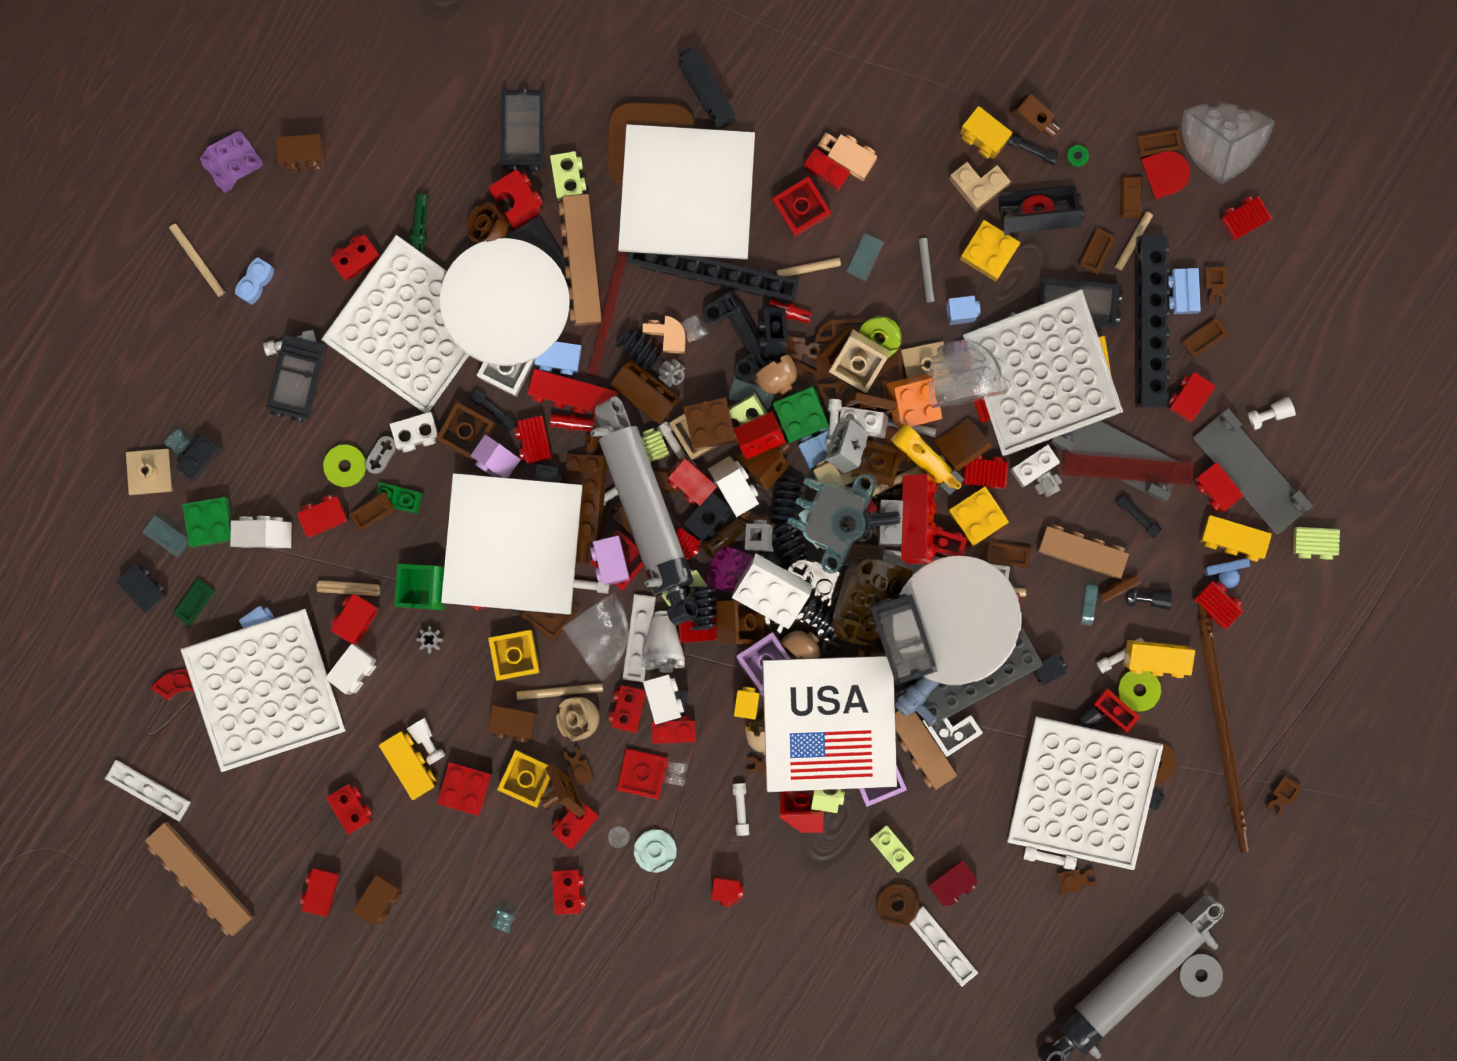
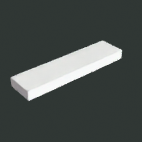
M634 594L623 672L624 680L644 682L646 670L642 669V657L654 614L656 597Z
M115 760L105 777L106 780L178 821H181L191 804L188 800L118 760Z
M923 906L920 907L916 919L910 925L962 987L977 975L978 972Z

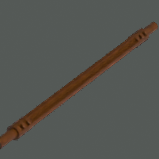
M1198 603L1200 615L1198 622L1234 830L1238 834L1240 852L1246 853L1249 852L1246 835L1248 828L1211 617L1208 616L1206 610Z

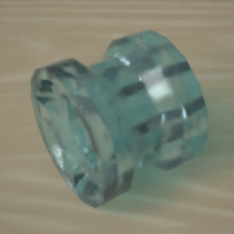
M178 429L166 440L165 445L171 447L174 450V454L179 456L190 446L191 440L185 438L183 432Z
M496 909L495 920L491 922L490 926L510 933L511 923L515 921L516 916Z

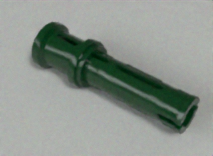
M415 194L412 231L408 236V240L412 247L423 254L424 242H427L424 232L429 195Z

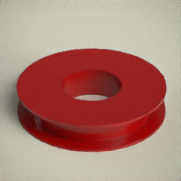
M1042 195L1031 196L1022 205V214L1036 213L1033 210L1035 207L1044 208L1041 212L1055 211L1053 201Z

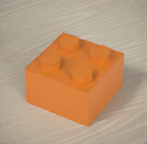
M925 373L886 384L889 400L897 402L896 409L891 411L895 426L901 428L906 423L913 427L942 419L935 377Z

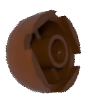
M483 202L485 204L482 206L477 205L467 218L466 226L469 227L467 236L477 244L504 238L508 231L509 222L505 212L493 203Z

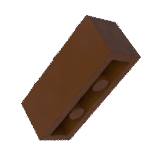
M632 359L622 367L610 384L619 394L624 395L635 407L643 410L651 420L659 424L669 417L681 400Z

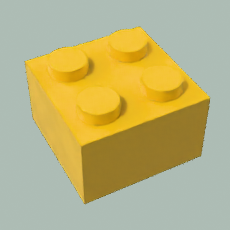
M978 106L962 126L960 134L962 135V140L968 145L974 144L978 147V152L983 157L994 159L1009 141L1012 132Z
M984 220L960 260L996 282L1020 242L1009 235L1004 236L1003 231Z
M983 487L948 511L962 534H965L964 537L968 539L971 547L1009 523L986 487Z
M532 630L488 638L496 681L540 673Z
M515 750L497 790L538 808L541 802L540 798L544 796L550 782L546 767L549 764Z

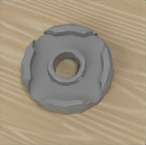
M1194 954L1182 963L1179 980L1182 987L1189 994L1196 997H1207L1214 994L1220 988L1223 981V971L1220 964L1213 957L1206 954ZM1200 969L1205 970L1207 973L1204 981H1197L1195 978V973Z

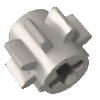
M675 359L672 362L665 361L659 368L660 376L658 378L668 387H671L672 383L678 385L684 379L685 374L683 371L685 367Z
M1049 471L1036 479L1038 484L1034 487L1039 495L1044 493L1047 498L1060 491L1058 485L1062 481L1058 474L1053 476Z
M428 627V632L426 633L420 630L422 637L416 639V641L422 643L419 649L423 650L426 647L429 654H431L432 648L440 650L438 643L444 641L437 636L440 634V630L435 633L432 632V627ZM427 635H428V636H433V635H434V638H433L434 644H433V645H431V644H427V645H426V644H425L426 641H427V639H426L425 637H426Z

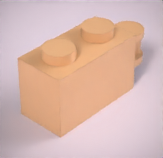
M825 133L817 145L828 153V157L862 181L865 180L877 160V156L874 155L876 152L868 146H864V148L856 144L857 140L849 135L845 137L840 135L836 139ZM830 141L835 144L832 149L827 147Z

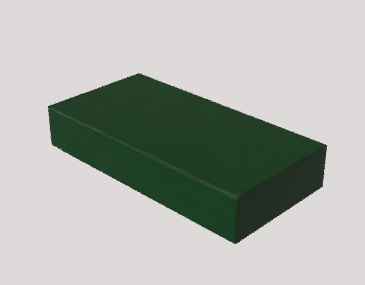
M197 579L173 614L189 626H192L216 591Z

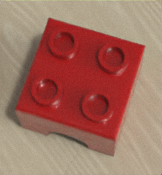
M518 170L511 172L489 186V190L497 203L505 199L515 201L513 208L505 213L514 229L542 212L540 206L543 205L536 190L531 192L530 187L532 185L524 172L520 174Z

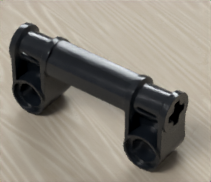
M734 290L722 295L705 307L702 313L703 321L708 325H716L729 318L749 354L739 360L734 368V375L738 380L746 381L754 377L760 370L773 362L769 357H764L763 349L759 348L760 336L744 307L740 306ZM710 309L715 310L718 313V317L710 319L707 316V311ZM746 365L750 370L749 374L742 375L738 367Z

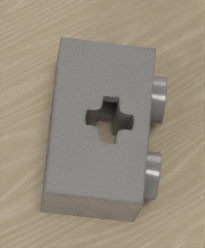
M851 419L837 424L826 460L843 473L858 468L861 464V457L866 447L869 433Z

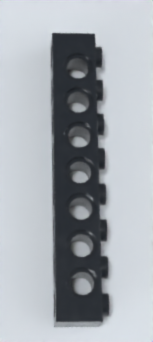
M1141 235L1136 237L1135 408H1165L1170 399L1169 391H1167V382L1170 378V373L1167 369V361L1170 356L1169 349L1167 348V340L1170 335L1169 327H1167V318L1170 314V309L1167 305V297L1170 292L1169 284H1167V276L1170 271L1169 263H1167V254L1170 250L1167 236ZM1151 253L1155 254L1157 258L1156 263L1150 260ZM1151 274H1153L1157 279L1155 285L1152 284L1150 281ZM1151 295L1156 298L1157 303L1155 306L1150 303ZM1151 317L1156 319V327L1150 324ZM1151 338L1157 343L1155 349L1150 345ZM1151 360L1156 362L1157 367L1155 370L1150 367ZM1151 381L1156 383L1157 388L1155 392L1150 388Z
M629 252L627 259L628 266L794 304L799 284L797 279L698 256Z

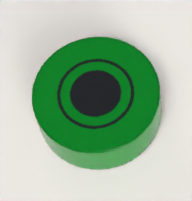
M1081 145L1071 147L1067 153V161L1073 167L1084 166L1089 158L1088 150Z

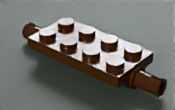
M586 434V446L583 455L567 454L565 484L583 485L576 563L586 564L589 562V545L594 541L601 540L607 475L605 456H599L598 454L600 436L596 437L591 434Z

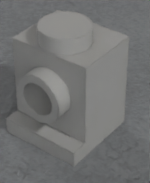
M754 520V524H746L745 550L773 552V525L767 524L766 520Z

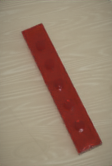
M618 251L601 317L602 321L599 325L587 375L596 376L598 373L628 252Z
M1065 453L1063 476L1192 485L1194 464Z

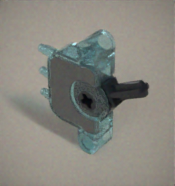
M864 473L856 478L852 489L837 482L823 484L806 478L804 484L818 492L813 503L797 498L796 504L809 510L805 523L793 518H789L787 523L803 531V535L808 541L826 549L821 566L826 573L832 574L843 567L852 546V541L859 539L866 531H872V527L899 524L901 518L898 511L876 514L864 511L868 508L877 486L875 476L871 473ZM865 477L870 480L871 486L869 489H864L861 486L862 478ZM848 518L849 521H853L854 525L850 526V529L849 525H845L844 523L848 520ZM830 557L837 560L836 568L829 567L828 559Z

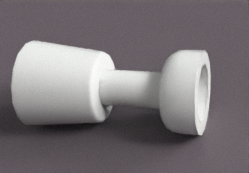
M1289 396L1271 404V409L1260 414L1257 411L1248 412L1253 429L1261 428L1263 421L1273 417L1276 420L1295 416V409Z
M425 718L407 728L418 744L423 743L429 754L426 758L429 765L446 756L443 750H436L431 742L430 737H432V733Z

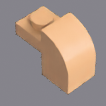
M665 316V325H662L661 321L648 320V324L643 323V334L664 336V353L685 354V332L677 320Z

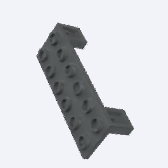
M1228 408L1194 436L1193 440L1213 463L1217 462L1242 492L1244 499L1276 535H1279L1298 517L1309 511L1313 505L1300 490L1295 491L1240 428L1243 424Z
M1101 421L1052 438L1050 444L1163 503L1168 501L1171 495L1170 491L1183 468L1182 463Z
M1022 628L1019 631L1016 646L1011 655L994 673L979 681L963 685H945L940 683L926 697V701L922 705L937 718L936 722L932 725L925 720L928 727L941 722L1043 665L1024 629Z

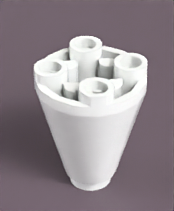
M667 611L655 612L642 657V669L653 670L657 668L662 673L673 672V668H684L685 657L676 625L669 620Z

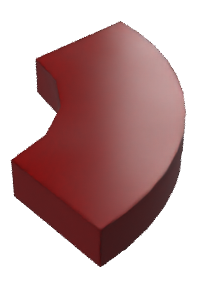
M187 669L169 672L159 678L151 687L152 690L167 700H170L175 694L182 691L194 692Z

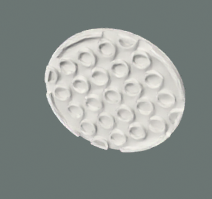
M500 238L490 242L484 241L470 247L452 263L442 283L440 311L448 334L466 354L487 364L513 366L541 356L557 341L568 317L569 292L561 270L544 251L521 240Z
M951 556L936 560L916 572L899 594L913 595L938 672L923 676L931 681L945 685H963L984 679L1004 664L1016 646L1018 634L1021 630V611L1018 596L1006 576L983 560L968 556ZM912 610L893 615V631L897 647L912 643L916 639L921 640ZM921 643L918 647L912 646L900 650V653L906 660L925 654L926 651L923 643Z

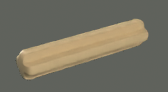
M320 580L317 582V591L324 593L379 596L381 590L378 584Z

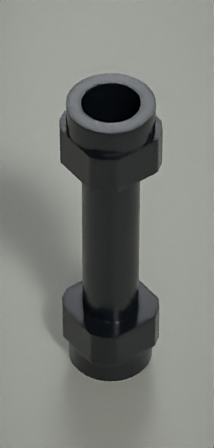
M1012 133L1007 145L1014 149H1017V147L1044 159V163L1054 166L1059 154L1050 149L1045 151L1021 140V136Z
M477 389L471 396L470 400L489 411L502 422L501 425L508 431H511L517 424V420L511 415L507 416L493 405L480 390Z
M1124 494L1116 504L1121 510H1126L1147 529L1145 532L1154 539L1162 529L1157 523H1152L1131 504L1133 501Z

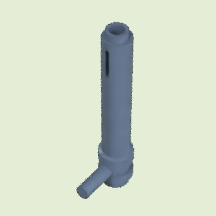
M922 676L914 685H910L906 689L904 695H900L896 699L897 702L894 706L906 717L917 711L932 725L936 722L937 718L922 704L926 701V697L940 683Z

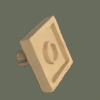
M943 341L901 350L907 378L926 373L935 377L936 387L952 384Z
M170 449L126 452L129 495L173 492Z

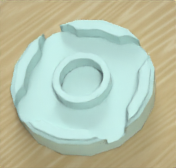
M652 829L644 832L638 837L634 845L636 862L641 868L649 872L658 873L666 870L673 864L676 858L677 848L675 841L668 833L662 830Z

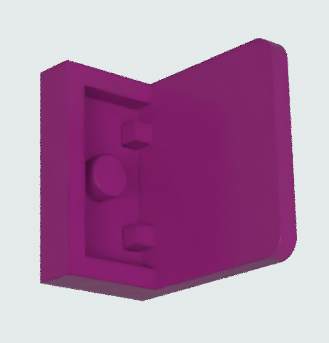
M730 547L722 548L716 553V557L712 559L704 582L709 586L733 594L735 586L754 556Z

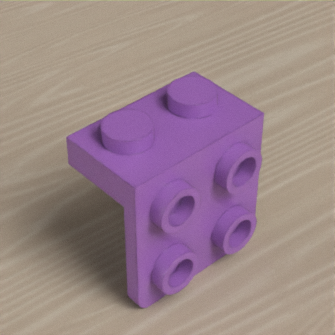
M239 131L207 147L200 158L203 167L209 171L216 185L224 193L231 190L238 179L261 168L263 165L259 155Z

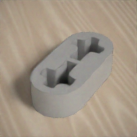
M384 436L378 440L366 460V468L369 472L380 474L385 470L397 449L393 438ZM391 441L392 449H387L382 455L381 452L384 449L382 443ZM380 455L382 457L379 461L381 467L372 470L370 462L372 460L376 461Z

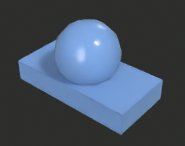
M1246 558L1205 567L1204 573L1205 576L1219 573V582L1226 588H1233L1240 580L1237 569L1250 567V562Z

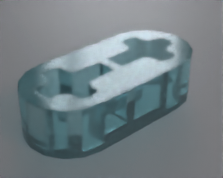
M1086 585L1081 614V624L1092 626L1098 594L1097 585Z

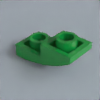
M379 482L375 497L385 492L395 509L414 514L419 513L423 493Z

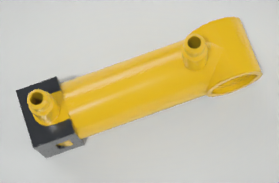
M905 423L891 438V441L899 449L906 453L926 474L934 478L937 486L942 491L951 495L955 489L961 487L964 478L935 453L909 425Z

